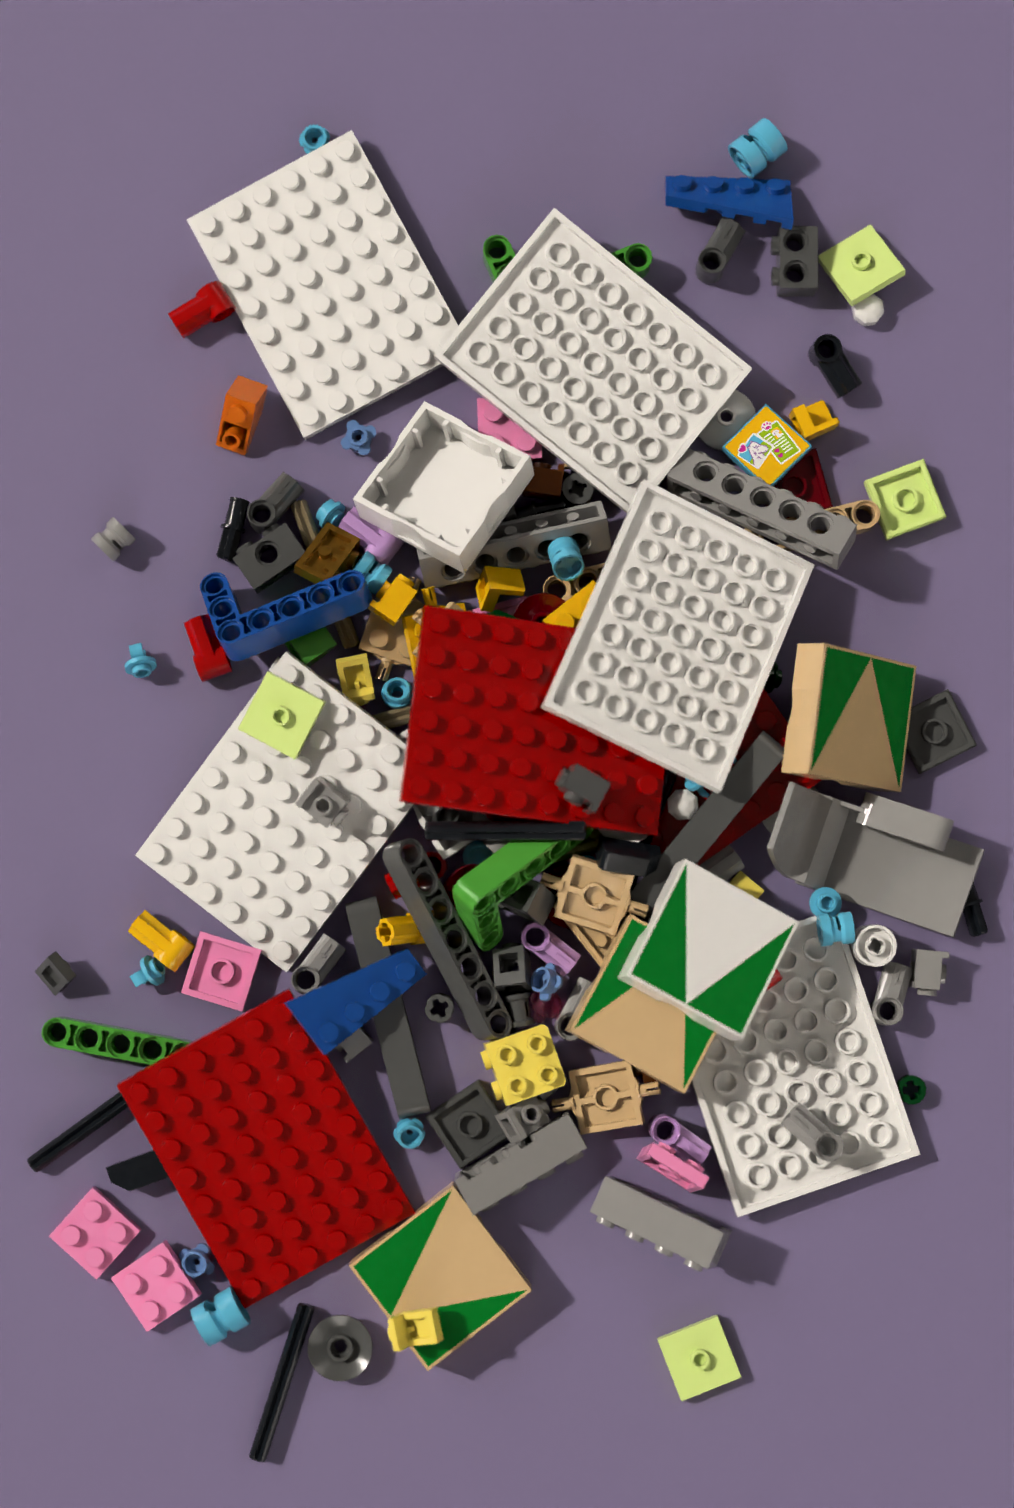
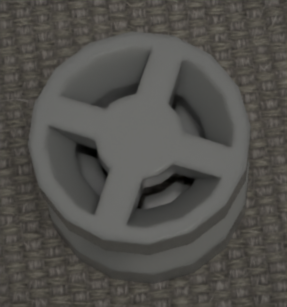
M577 473L571 474L563 482L562 498L565 499L570 507L587 504L592 499L594 487Z

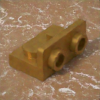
M327 522L295 564L294 573L316 584L349 571V569L353 570L362 556L359 552L360 538Z

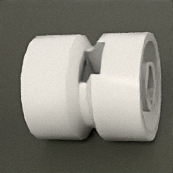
M863 925L855 929V942L850 943L849 947L854 960L859 964L878 967L884 966L893 959L896 954L897 943L893 933L885 926Z

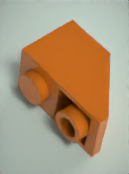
M239 375L237 376L225 396L216 446L244 456L247 454L263 412L268 385Z

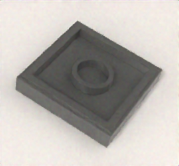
M949 689L911 707L906 750L918 774L977 746Z
M479 1079L425 1115L460 1170L507 1139L495 1118V1115L500 1113Z

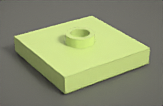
M871 224L818 255V263L851 307L905 275V268Z
M924 459L863 482L870 501H873L880 510L878 522L886 541L941 521L947 517Z
M267 671L238 729L283 754L297 759L326 701Z
M717 1314L657 1338L681 1402L742 1378Z

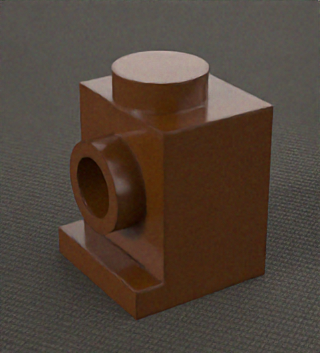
M534 462L533 470L535 475L522 492V496L546 500L560 499L565 464H558V470L551 469L552 465Z

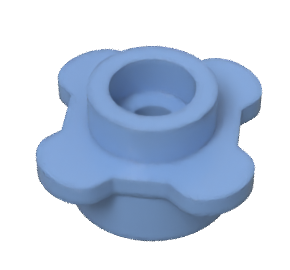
M350 420L346 424L347 433L341 439L342 448L359 452L363 456L369 454L372 438L376 436V429L372 425L363 426L356 420ZM360 435L362 438L361 440H356L355 437Z
M552 963L546 964L545 967L537 968L531 977V987L534 991L540 993L539 998L542 1001L550 1000L551 994L560 989L563 984V978L557 974L556 965Z
M199 1243L196 1248L190 1250L184 1248L179 1253L183 1271L188 1276H191L193 1280L203 1273L209 1275L215 1270V1263L210 1260L208 1254L209 1246L205 1243ZM196 1258L199 1259V1264H196L194 1262Z

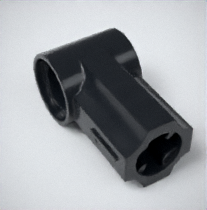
M824 334L817 338L809 349L808 357L810 362L819 368L837 399L860 386L862 382L844 355L841 342L836 336ZM821 344L829 346L832 351V357L825 358L821 356L818 346Z

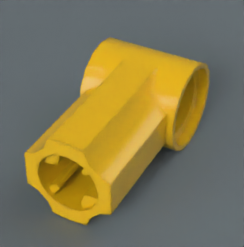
M144 910L135 919L128 930L133 937L154 952L153 956L174 972L178 970L195 948V945L185 936L174 929L168 928L147 910Z
M406 913V916L380 919L379 925L376 927L377 939L381 941L383 947L410 943V945L425 943L410 913Z

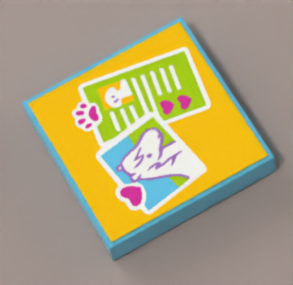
M765 404L722 447V451L749 476L760 477L767 484L774 487L811 450L812 445Z

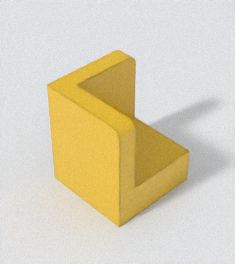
M823 400L807 407L802 404L793 408L789 414L795 431L806 441L836 429L840 423L838 417L832 419Z
M484 566L475 588L480 610L487 612L494 610L500 595L523 596L526 591L520 569Z

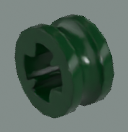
M905 1075L897 1080L896 1084L902 1102L915 1105L924 1099L926 1086L921 1078L914 1075ZM908 1081L919 1087L918 1093L914 1092L916 1096L911 1099L908 1094L903 1093V1086L907 1087L905 1083Z

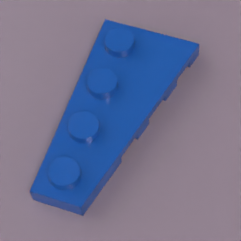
M685 175L665 177V206L706 213L709 209H713L722 214V217L734 219L736 214L753 217V223L766 225L767 220L782 223L781 228L792 230L794 218L790 180L777 178L750 179L747 177L719 178L716 176L690 177Z
M405 948L360 970L340 977V979L311 990L302 996L293 998L284 1004L321 1053L326 1055L427 975V973L409 949Z

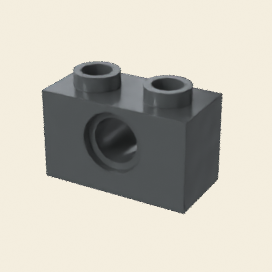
M278 523L270 526L262 533L264 536L262 539L254 544L252 541L245 543L237 549L236 553L238 555L233 558L257 594L291 572L305 552L286 523L281 526ZM267 549H275L278 552L276 560L272 563L261 561V555Z

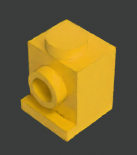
M398 574L392 584L386 580L376 595L380 601L372 600L368 609L394 627L418 592L413 588L415 584L402 574Z

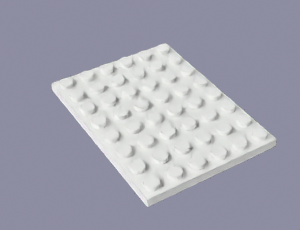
M352 130L186 219L216 276L234 303L237 315L305 440L443 366L434 358V355L455 331L458 324Z
M553 208L434 355L438 362L625 513L628 512L640 483L643 480L657 486L661 483L752 370L751 366L555 208Z
M643 480L638 487L541 708L715 793H719L723 788L815 564L655 484Z
M288 651L284 653L271 672L326 701L298 758L293 759L238 729L255 696L254 694L135 855L251 946L261 949V953L286 973L291 969L414 806V804L399 802L406 741ZM319 776H322L351 800L345 807L349 810V813L338 826L333 823L326 828L304 809L295 805L312 781ZM321 799L319 801V808L327 811L329 803Z
M816 916L798 921L797 928L777 967L783 979L765 992L743 1039L730 1041L716 1033L691 1081L737 1217L920 1155L849 944H843L839 941L834 942L832 946L821 947L817 934ZM799 1102L843 1140L844 1150L841 1157L837 1160L829 1162L817 1158L809 1148L781 1124L785 1116ZM831 1137L823 1138L819 1144V1149L823 1155H830L835 1149V1142Z

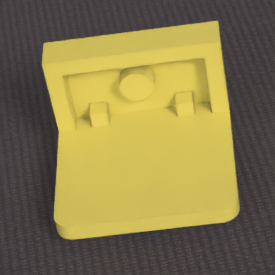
M540 1024L507 1037L483 1043L485 1050L480 1052L486 1070L492 1069L496 1081L491 1082L492 1090L496 1100L502 1099L506 1106L562 1087L566 1083L561 1063L546 1025Z

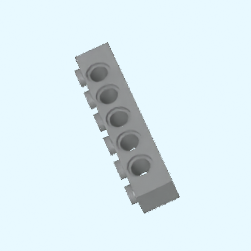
M688 448L667 475L669 492L833 569H839L855 542L857 524L853 523L848 517L826 511L815 502L804 501L796 497L789 490L773 487L762 478L740 472L733 465L720 463L702 451H694ZM708 478L711 481H701V479ZM731 491H737V492H740V493H739V494H730L729 492H731ZM759 504H766V505H768V506H767V507H758L757 505H759ZM787 517H795L796 520H792V521H791V520H787V519H785V518H787ZM815 530H823V531H825L826 533L818 534V533H815L814 531H815Z
M600 500L501 522L465 574L417 549L425 588L431 586L443 588L455 583L474 581L480 578L484 566L523 569L550 563L548 547L553 540L563 536L576 540L581 556L609 550L612 548L608 520L602 502Z

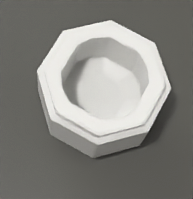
M872 294L852 307L854 320L862 326L875 325L884 314L883 300Z
M688 789L675 790L667 800L668 812L677 820L691 819L699 809L698 796Z

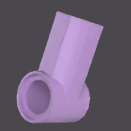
M355 507L346 513L338 526L344 531L360 538V546L363 548V552L369 551L380 564L387 565L404 544L403 540L360 518Z
M530 921L524 924L520 930L519 937L521 943L546 964H555L556 971L563 977L570 972L581 956L544 925L542 926ZM534 927L540 928L543 932L542 941L536 945L529 944L526 940L528 930Z
M665 1113L656 1114L648 1123L649 1135L657 1143L663 1142L675 1149V1155L684 1162L690 1159L701 1165L709 1155L712 1146L670 1115ZM663 1121H669L672 1126L670 1134L666 1137H658V1125Z

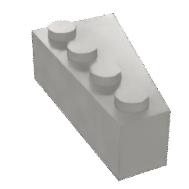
M566 1111L528 1135L525 1139L512 1144L509 1143L455 1173L454 1181L474 1216L481 1211L485 1212L499 1204V1200L507 1195L514 1196L528 1187L526 1184L538 1178L540 1181L556 1172L554 1167L564 1161L568 1165L584 1156L582 1151L587 1146L571 1116Z
M605 1176L590 1210L591 1213L597 1215L596 1221L612 1229L616 1224L626 1229L625 1235L637 1242L643 1243L644 1239L656 1244L654 1250L668 1257H672L675 1253L685 1258L684 1264L694 1270L702 1272L703 1267L711 1269L717 1266L732 1232L731 1230L723 1226L718 1230L710 1226V1222L701 1216L689 1212L685 1214L680 1211L681 1208L677 1207V1205L660 1198L656 1200L651 1197L650 1193L613 1176Z

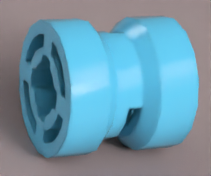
M565 536L553 540L547 551L554 575L562 581L575 580L583 573L585 567L578 543L575 539Z
M369 551L364 553L353 568V570L363 574L371 593L374 595L393 571L388 565L378 563L375 556Z
M840 912L837 916L833 917L829 914L817 915V934L821 947L832 946L834 942L839 941L843 944L855 942V927L851 912Z

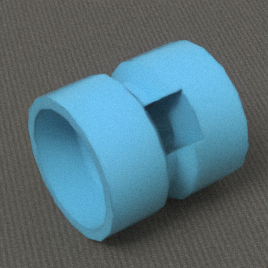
M766 118L760 119L749 128L748 136L741 135L728 145V152L733 162L749 178L757 176L767 167V161L774 162L788 149L787 143L780 131Z
M232 1286L216 1294L214 1302L205 1300L190 1310L194 1324L208 1346H212L225 1339L227 1331L230 1330L235 1333L251 1324L248 1310L244 1308Z

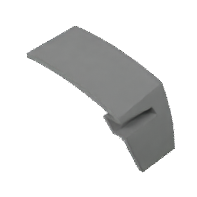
M789 781L767 846L769 857L777 871L782 876L795 880L796 884L814 890L822 887L832 888L838 892L843 900L951 937L955 936L985 851L984 849L949 838L954 821L868 792L865 793L862 805L859 807L815 792Z

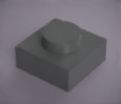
M57 951L48 956L35 970L38 977L55 996L63 991L77 976L69 963Z

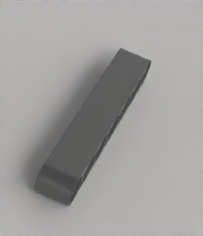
M764 730L730 770L722 790L719 793L712 792L662 853L656 872L643 877L631 891L630 900L649 905L646 917H641L647 923L652 917L655 902L675 863L687 859L697 864L783 759L784 746Z
M414 838L388 844L383 851L384 864L475 1038L483 1041L507 1037L512 1029L511 1017L423 846ZM402 850L405 854V860L402 856ZM417 879L419 881L420 888L417 886ZM431 907L434 910V916L432 915ZM446 936L448 937L449 945L447 944Z
M377 896L346 903V912L360 968L362 969L369 964L392 955L390 946L383 947L381 941L376 936V927L379 925V920L383 919ZM400 995L376 1014L373 1019L398 1117L403 1119L431 1112V1107L403 996Z

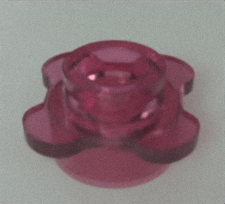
M533 992L530 1001L535 1012L534 1020L537 1023H543L547 1018H557L562 1009V1001L556 992L552 993L550 1000L542 1001L539 998L540 993Z

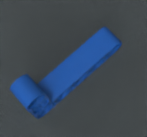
M357 570L343 572L243 614L236 595L224 574L218 572L210 573L200 583V591L216 637L227 657L232 661L245 660L362 612L369 607L370 602L373 600L365 577Z

